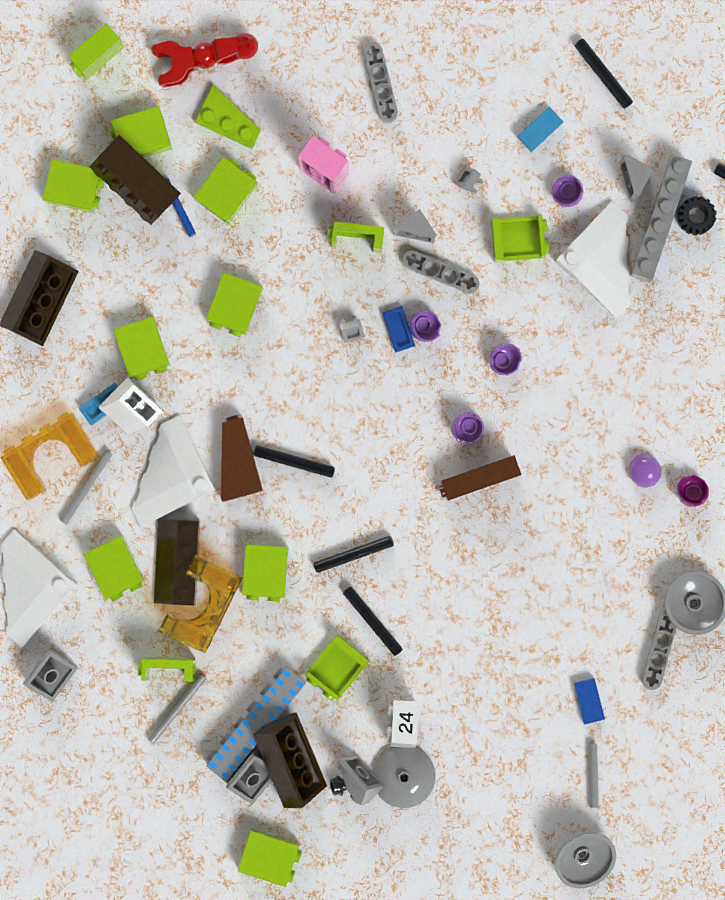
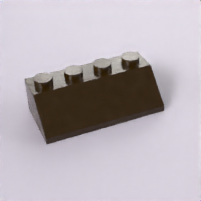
M120 135L89 166L97 177L108 184L112 191L116 192L128 206L132 207L150 225L181 194Z
M34 250L0 321V326L44 346L79 271L50 255Z
M158 519L154 603L196 605L200 521Z
M297 712L269 722L253 734L284 808H303L327 787Z

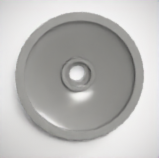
M692 571L678 576L669 585L665 594L664 606L668 619L677 629L687 634L701 635L713 631L725 618L724 587L715 577L705 572ZM692 599L696 601L694 608L690 606Z
M390 747L378 757L373 767V773L385 785L378 795L391 806L398 808L417 806L428 798L434 788L436 776L434 765L429 756L418 747ZM407 774L408 780L401 781L400 776Z
M588 831L576 834L569 838L558 850L555 858L556 873L560 880L570 887L587 888L594 886L604 880L612 871L616 862V849L612 841L602 833Z

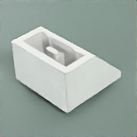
M129 377L99 406V409L127 434L148 427L162 413L157 403Z

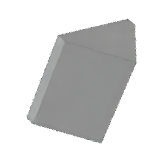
M625 155L619 163L630 201L635 202L654 169L629 155Z
M420 209L394 227L393 235L429 243L435 242L436 233Z
M51 648L48 649L23 684L53 702L78 668Z
M253 751L226 785L227 789L252 805L272 781L263 758Z

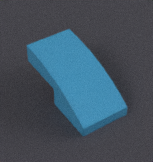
M549 107L517 138L532 152L558 129L564 121Z
M116 383L110 385L79 408L90 425L95 424L106 416L99 409V406L117 389Z

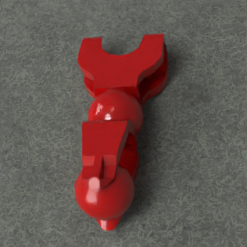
M241 33L236 37L214 39L211 44L200 43L194 49L191 46L182 47L171 40L155 44L151 47L152 54L155 57H170L173 61L170 71L158 77V84L164 88L181 85L188 79L191 72L198 70V67L208 69L214 66L215 63L226 65L239 59H250L257 53L258 41L252 34Z

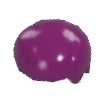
M696 475L684 476L677 485V496L685 506H700L705 503L709 496V487L705 480Z

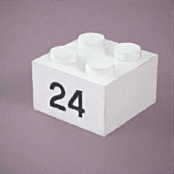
M393 700V705H389L388 720H392V726L387 729V741L391 742L390 747L416 748L419 716L418 701Z

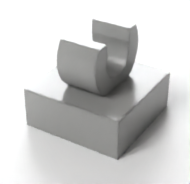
M465 166L454 184L461 189L476 193L477 190L473 188L476 182L482 184L483 180L479 178L481 174L477 170Z
M355 315L352 316L353 321L345 322L344 318L341 319L342 324H340L345 343L365 337L361 321Z

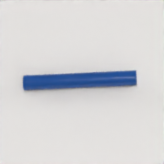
M177 198L172 205L188 236L192 237L196 235V232L179 198Z

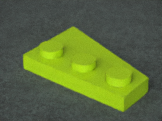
M212 85L195 123L252 150L261 130Z

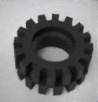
M693 196L688 198L679 207L677 222L681 225L682 230L687 231V234L702 235L713 227L717 212L714 210V204H711L709 199L706 200L702 196ZM699 208L704 212L705 218L702 223L696 224L689 219L691 209Z

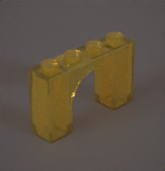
M66 412L57 418L58 422L50 425L48 423L39 429L40 433L34 437L30 434L21 440V445L16 448L13 445L3 451L5 455L0 458L26 500L30 501L47 490L33 465L35 451L44 442L59 440L65 443L80 467H85L101 457L74 413L68 414Z
M195 555L187 575L207 585L209 590L207 606L199 616L190 620L179 618L167 612L158 632L172 640L206 653L243 577Z

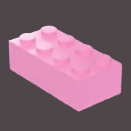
M312 136L298 156L300 170L333 194L348 175L347 155L339 149L335 151L331 149L329 142L320 136L318 139Z

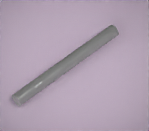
M104 451L60 519L61 522L66 525L68 524L112 456L110 452Z
M199 674L149 736L148 740L152 744H155L207 678L203 674Z

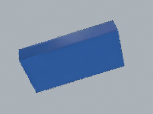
M403 307L383 312L382 314L395 353L415 347Z
M595 678L574 683L584 725L605 720Z

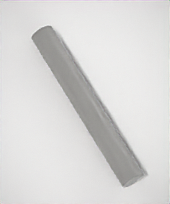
M597 743L589 744L591 808H598Z

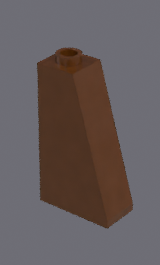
M238 415L227 417V422L222 423V502L263 491L244 418H239Z
M513 455L441 481L442 485L439 486L442 498L446 497L447 501L521 476L516 457Z

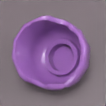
M564 175L558 178L552 187L553 199L562 207L575 206L583 197V185L574 176Z
M420 310L412 316L409 329L412 336L417 340L432 342L440 336L439 332L442 324L437 315L432 311Z
M505 343L497 345L491 351L489 357L492 371L498 375L506 376L517 371L522 361V354L519 348L513 344Z
M464 412L458 415L452 424V434L459 443L472 444L479 440L484 433V422L479 415L472 412Z
M640 454L635 456L630 462V477L637 486L645 488L654 486L661 477V466L652 455Z

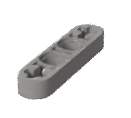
M369 43L364 49V57L378 114L383 122L392 123L396 120L398 112L383 49L378 43ZM370 48L379 51L376 54L377 62L382 60V63H375L370 66L369 63H373L372 55L367 54L370 52ZM380 67L384 70V76L382 78H375L372 71ZM383 87L389 90V96L384 99L377 95V91ZM391 100L392 103H388V107L394 113L391 114V118H387L386 115L383 116L382 114L385 112L384 104L380 106L379 103H387Z
M410 250L403 255V265L410 271L468 294L476 292L479 288V279L474 274L417 251ZM415 255V260L421 262V258L426 259L422 264V270L417 269L419 265L413 263L412 266L408 265L406 257ZM432 262L436 264L437 271L434 274L426 272L425 266L427 263ZM448 270H453L456 273L457 277L453 282L445 279L444 275ZM460 274L465 275L462 278L463 280L469 281L471 278L476 286L467 289V285L463 282L460 283V286L456 284L460 279Z
M665 610L658 616L642 676L643 685L650 690L659 688L662 683L676 627L671 622H669L667 627L672 629L671 633L666 630H659L660 626L665 628L666 621L663 620V616H667ZM662 633L666 634L669 638L668 643L664 646L659 645L657 642L658 635ZM655 654H660L663 657V662L659 666L653 665L651 661L652 656ZM649 666L654 669H661L660 674L655 672L654 678L657 679V683H653L652 686H649V682L646 681V678L651 677L653 672L648 671Z

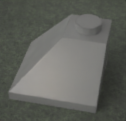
M358 755L338 760L346 790L350 793V797L355 803L360 805L369 803L385 786Z

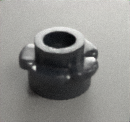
M338 775L330 779L332 794L343 796V791H346L344 780Z

